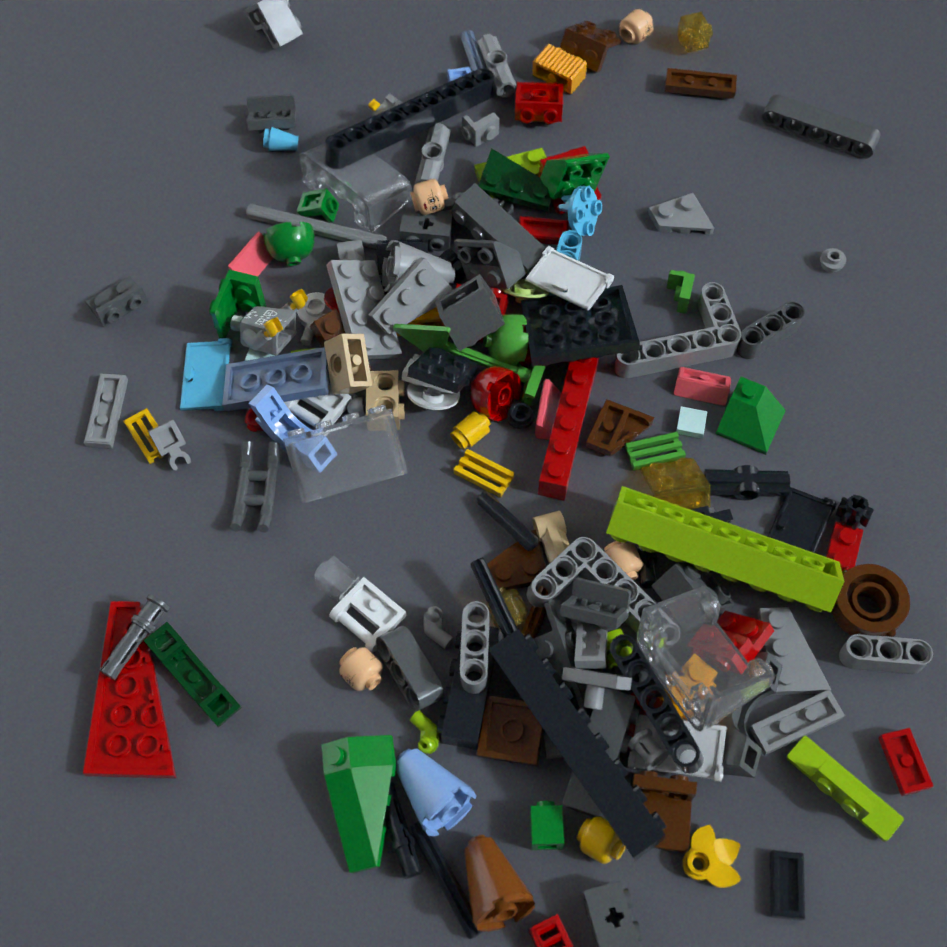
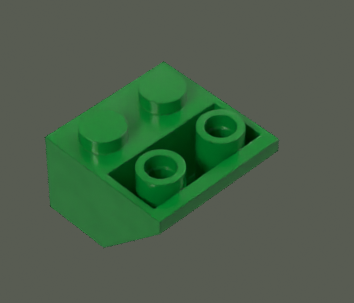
M588 153L547 160L540 179L547 187L552 199L572 195L574 189L578 186H590L595 192L610 156L608 153Z

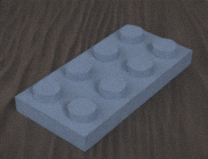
M325 347L226 364L222 406L226 412L251 408L248 403L266 385L274 387L283 402L328 395L329 371Z

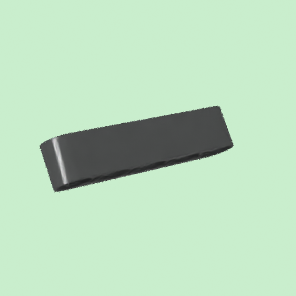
M773 95L761 116L762 121L769 127L862 159L873 155L880 139V132L873 126L782 95Z

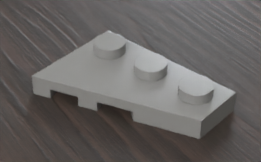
M789 607L760 608L758 611L759 620L770 623L774 629V632L763 646V652H769L783 665L777 691L771 695L820 694L829 689L831 691Z

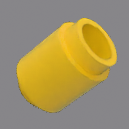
M473 411L453 427L454 431L450 433V436L462 450L467 447L471 448L490 432L489 426L491 423L485 414L481 412L478 414Z

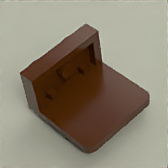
M584 21L567 27L560 48L566 51V53L586 61V68L595 72L601 71L608 49L621 42V38L617 37L614 31L596 28L597 25L590 21Z
M640 771L639 774H634L630 786L638 785L647 798V801L643 803L650 814L656 811L667 826L663 830L666 839L654 848L685 852L689 848L692 800L697 793V782L689 781V777L683 775H671L670 778L658 777V773L653 771Z

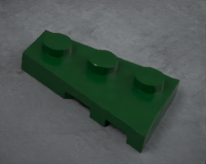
M491 148L479 187L490 197L548 212L552 197L540 177Z

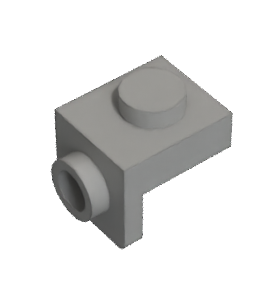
M493 112L474 123L468 115L462 117L461 132L466 140H470L477 147L499 135V117Z

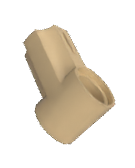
M560 510L532 518L534 530L536 529L539 542H542L549 564L569 546L566 537V524Z

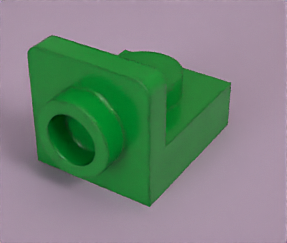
M327 188L303 192L297 213L304 217L323 215L329 223L334 222L339 202Z

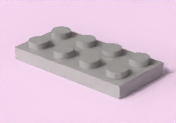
M330 260L326 266L345 333L364 334L368 359L398 358L402 352L396 332L386 333L368 315L385 297L375 260Z

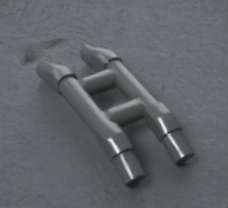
M242 441L240 472L230 529L240 531L242 522L245 519L246 506H261L258 530L264 533L269 530L273 517L277 473L279 471L280 443L269 442L267 471L252 470L253 442ZM249 481H265L264 495H247Z

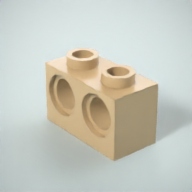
M398 370L370 371L372 387L366 389V422L368 431L400 430V420L405 419L404 403L400 404V396H405L404 381H399ZM386 387L390 388L389 390H381L382 388ZM385 410L391 411V412H389V413H387V414L381 413L382 411H385Z

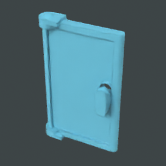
M220 338L218 341L187 343L180 410H225L222 404L226 364H229L230 347H232L231 339Z

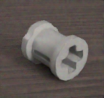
M646 728L637 733L630 740L628 746L631 750H636L645 762L644 767L650 771L662 764L669 756V752L666 749H661L653 739L652 731Z

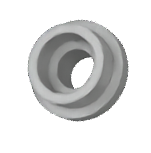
M826 249L820 257L821 266L827 272H837L845 266L846 256L838 249Z

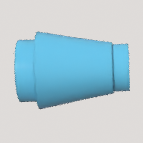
M271 127V129L265 128L263 148H268L269 151H297L299 136H294L274 127Z

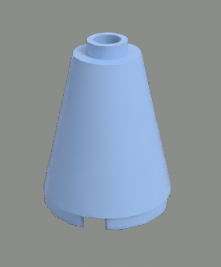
M407 749L398 756L396 772L417 818L428 836L440 835L437 830L443 826L447 830L453 828L471 810L473 805L469 801L471 797L476 799V794L466 783L419 749Z

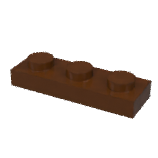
M667 68L664 92L734 99L737 75Z

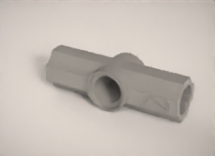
M491 33L483 35L478 40L477 45L486 69L494 73L493 86L495 91L502 98L510 97L516 91V83L507 64V54L502 51L497 37L492 36Z
M436 123L429 128L426 143L422 147V158L415 184L430 179H436L437 181L439 179L440 172L444 168V156L450 137V129L446 128L444 124Z

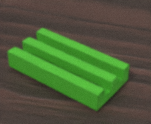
M678 432L626 443L625 449L632 470L635 471L685 459L686 453L682 450V443L678 439ZM670 450H676V452H673V453H669V454H665V455H660V456H656V457H652V458H647V459H643V460H638V461H636V459H635V458H640V457L649 456V455H650V456L658 455V454H660V453H662V452H666V451H670Z

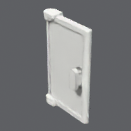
M547 246L542 253V258L525 279V281L586 310H590L604 289H608L612 284L614 275L599 271L554 250L553 247Z
M640 714L636 723L635 735L649 728L653 733V739L661 749H666L648 716ZM684 721L702 752V767L695 773H684L677 767L669 754L667 759L653 770L714 779V781L721 782L723 778L722 760L727 727ZM676 723L668 724L664 729V734L668 736L675 735L679 730V725ZM632 750L629 754L628 768L646 769L644 767V760L636 750ZM683 751L680 755V761L683 763L693 761L695 751Z

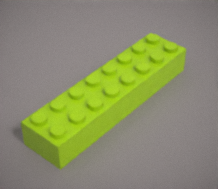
M621 486L606 531L616 541L623 543L630 541L638 544L639 548L644 551L664 553L672 561L692 563L695 568L704 572L712 570L720 573L723 578L729 581L737 582L740 580L746 582L757 591L765 592L768 590L777 593V596L785 601L793 602L797 600L805 603L809 609L817 612L822 610L832 611L844 583L839 561Z

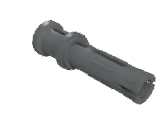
M148 594L146 604L138 615H133L131 618L132 625L107 661L99 669L100 672L116 680L147 634H151L156 630L155 625L164 612L170 610V607L159 598Z

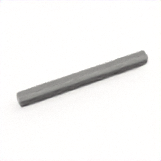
M249 204L246 210L247 217L275 225L291 222L292 227L300 226L299 222H307L313 226V231L316 235L345 242L361 239L363 246L376 249L378 240H387V237L255 204Z

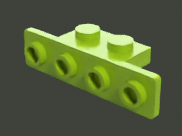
M803 736L787 755V760L811 779L823 793L831 796L841 805L846 813L859 820L883 842L888 841L904 821V818L807 736Z

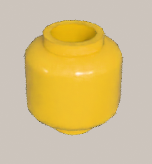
M602 816L586 819L578 832L577 840L580 841V850L599 863L607 864L613 858L618 860L626 848L606 818Z

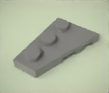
M420 257L368 315L386 333L390 334L394 332L392 329L394 324H408L437 307L435 301L454 289L425 258Z

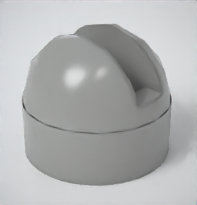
M364 396L350 400L347 405L350 416L357 419L366 418V399Z

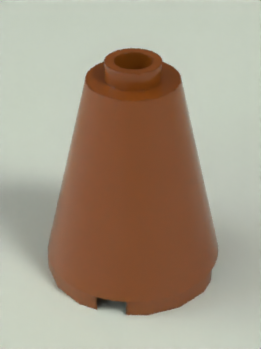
M478 835L470 839L464 849L472 919L477 930L485 932L499 930L506 927L504 921L514 917L515 922H518L525 918L535 908L533 895L493 838Z

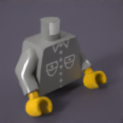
M303 289L290 295L292 302L286 303L280 309L257 306L245 317L234 315L231 319L230 327L231 330L240 332L241 344L253 350L277 356L297 334L296 312L297 309H302L308 300Z

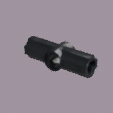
M752 465L738 466L734 470L705 469L703 491L706 495H735V498L744 501L753 500L759 496H788L791 483L790 474H788V471H759L757 467Z

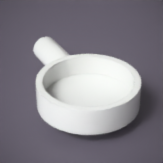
M314 292L307 294L308 300L302 309H297L299 321L305 327L300 341L304 345H310L314 335L309 326L315 320L333 311L325 304L324 293Z

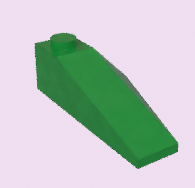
M393 736L346 737L321 744L324 777L349 873H357L380 867L386 831L383 823L386 806H390L391 796L388 795L391 776H395L396 770Z

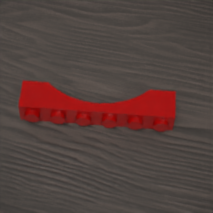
M585 358L569 363L539 479L538 495L565 501L599 358Z

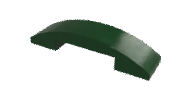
M168 622L164 623L144 640L162 664L218 728L242 708Z

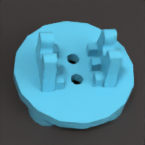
M578 186L574 189L572 195H566L561 198L565 204H560L558 208L561 211L568 212L569 225L572 230L578 232L581 236H592L597 217L602 212V202L597 200L595 192L590 186Z

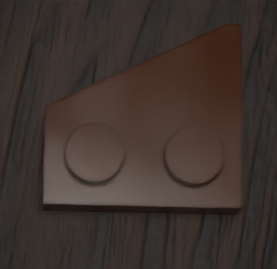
M606 399L586 441V447L611 457L622 449L626 443L631 442L651 427L654 417Z
M535 529V530H531V532H532L536 537H538V536H537L536 529ZM515 542L487 563L500 592L529 587L534 578L546 568L540 543L532 551H527L521 544Z

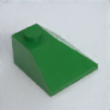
M741 376L729 400L716 434L766 455L786 410L766 386Z

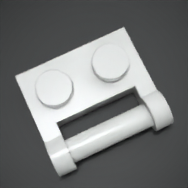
M329 383L328 395L302 399L325 413L326 416L323 419L298 405L299 400L284 403L292 414L317 428L318 433L326 436L331 431L333 424L347 409V405L352 397L348 394H332L331 384Z
M365 577L348 592L329 614V617L335 622L340 621L365 643V647L372 653L377 650L376 638L394 630L407 616L405 610ZM351 606L378 628L374 634H371L347 613Z

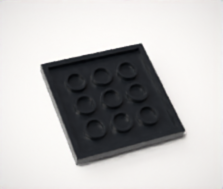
M623 285L605 288L590 310H586L556 295L521 300L522 312L527 322L525 328L526 333H528L532 366H547L552 363L574 362L579 359L601 358L605 355L627 354L640 350V341Z

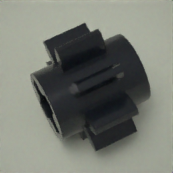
M853 494L849 499L842 497L835 515L840 516L842 525H850L856 530L860 525L867 527L874 509L869 507L867 499Z

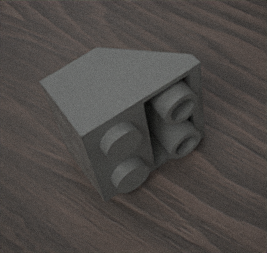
M456 239L454 241L467 281L480 274L490 288L509 289L526 274L519 251L491 240Z
M480 274L435 301L439 316L445 327L451 329L449 334L459 351L474 345L478 340L490 333L496 332L498 328L505 324L497 298Z
M689 562L674 564L652 585L686 632L701 628L704 624L722 615L725 610L728 611L736 605L731 599L729 590L716 580L712 570L710 572L698 570L693 566L694 564Z

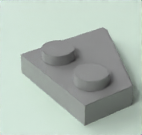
M694 193L649 207L648 215L658 232L670 233L676 231L690 234L691 230L705 231V235L713 234L714 226Z

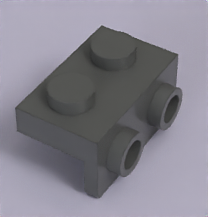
M293 94L247 98L248 131L265 132V128L271 129V127L287 131L296 127L297 115Z
M576 578L573 581L572 596L561 604L560 616L570 618L575 623L587 622L598 625L603 630H616L628 618L631 591L621 587Z

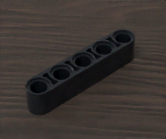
M627 634L616 636L610 644L611 654L623 675L632 678L631 689L670 756L682 772L690 774L697 772L703 765V755L633 637ZM626 646L633 648L629 656H619L622 648ZM645 671L648 673L646 680L638 683L634 681V677L638 672ZM655 697L663 698V703L659 708H649L651 699ZM676 723L679 725V730L675 735L668 736L664 734V729L668 724ZM685 750L695 751V758L689 763H683L680 761L681 753Z

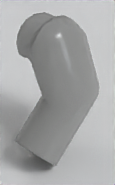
M432 606L424 614V633L442 648L447 649L454 638L442 630V610L437 606Z

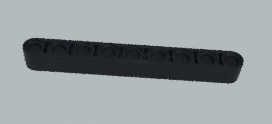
M485 68L477 69L327 137L325 140V164L332 169L344 168L434 126L436 123H440L489 100L492 96L494 73Z

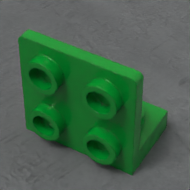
M229 270L225 279L220 281L219 293L216 299L211 301L209 307V314L212 316L214 328L219 339L227 337L231 328V319L237 314L239 308L250 312L257 306L266 307L258 276Z

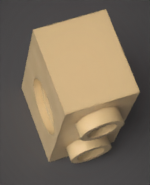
M340 334L324 342L332 394H354L372 387L364 334Z

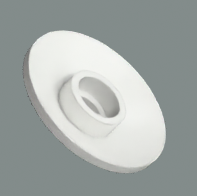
M411 383L407 387L408 398L414 404L426 409H448L455 406L460 399V391L458 393L453 392V394L443 393L433 388L416 386Z

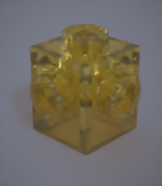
M702 12L680 16L677 32L678 41L680 44H683L687 53L709 47L710 38L713 36V29L711 24L707 23Z

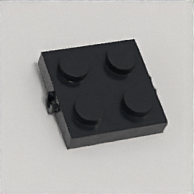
M430 347L409 366L407 377L458 393L464 385H470L472 377L477 372L478 363L472 362L464 356L446 353L441 348Z

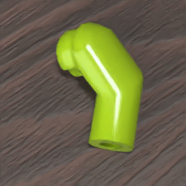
M420 710L416 711L409 721L421 731L418 748L425 754H431L436 751L439 745L438 726Z

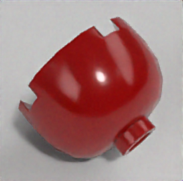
M499 366L482 370L471 384L470 396L472 405L479 413L485 414L489 419L495 421L506 419L514 399L519 400L521 393L520 377L518 374L513 373L512 370Z

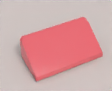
M258 231L228 265L229 270L259 276L273 258L267 252L261 232Z
M679 367L674 395L725 406L730 391L731 378L691 368Z
M545 379L543 382L535 427L536 438L550 440L562 394L548 379Z

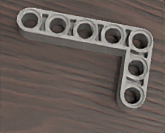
M715 282L706 283L702 287L698 309L705 329L641 341L640 350L627 354H616L615 373L622 378H633L732 357L736 353L741 338V331L724 288Z
M579 537L534 578L527 589L528 601L533 606L539 608L545 607V602L556 598L578 576L582 579L629 589L631 591L629 615L625 622L654 651L659 653L667 652L681 639L679 626L593 540L587 537ZM576 549L585 551L587 558L579 557ZM556 568L565 569L568 577L560 576L556 572ZM596 570H603L607 574L608 579L600 578ZM543 586L546 588L548 596L538 594L535 587ZM638 610L647 613L649 621L642 620L638 615ZM659 631L667 633L670 641H663L660 638Z

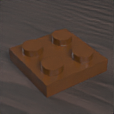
M487 696L477 756L538 766L544 729L524 700Z

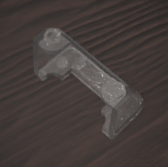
M705 586L643 608L636 640L659 681L692 727L698 732L713 727L772 685L775 677L771 666L762 659L755 658L748 663L717 623L720 611L719 601Z

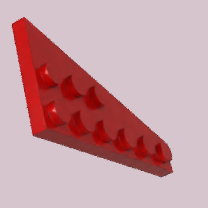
M111 601L100 668L132 625L131 618L133 615H138L143 608L140 602ZM148 634L127 664H125L116 680L109 678L99 671L83 769L85 776L177 779L152 652L144 642Z

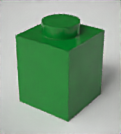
M538 801L536 806L530 807L531 850L563 849L562 805H555L554 801Z

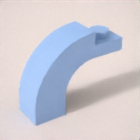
M266 385L248 403L258 416L255 420L274 442L280 443V447L308 468L320 473L337 455V452L325 435L308 428L291 413L274 387Z

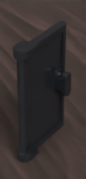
M790 487V493L788 496H785L768 537L816 553L837 503L826 497L821 499Z

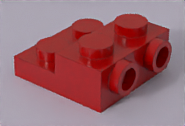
M517 82L515 120H520L523 123L543 121L547 124L562 122L563 84Z
M725 610L713 627L704 624L688 647L692 651V657L696 654L704 662L717 667L722 672L728 673L730 671L743 675L770 638L774 629L768 622Z

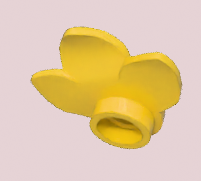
M711 825L700 827L691 837V849L685 853L682 860L683 869L694 880L706 879L710 884L718 888L731 887L741 880L737 871L730 866L739 853L740 844L730 839H716ZM693 860H701L703 869H695L692 864Z

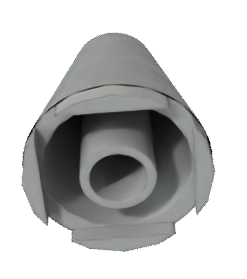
M396 240L389 242L386 250L391 251L390 256L384 258L382 268V286H387L384 292H389L420 257L425 258L448 284L453 283L455 268H452L449 261Z

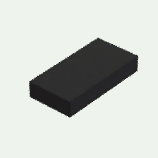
M775 850L770 852V917L802 921L805 919L804 853Z

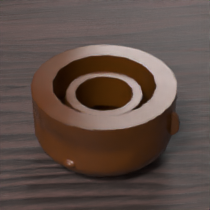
M862 564L850 568L848 571L843 570L844 583L832 609L833 618L838 626L850 636L863 634L894 637L896 630L904 622L910 610V595L902 579L888 568L876 564ZM857 596L871 598L879 607L880 612L868 613L864 611L857 602Z

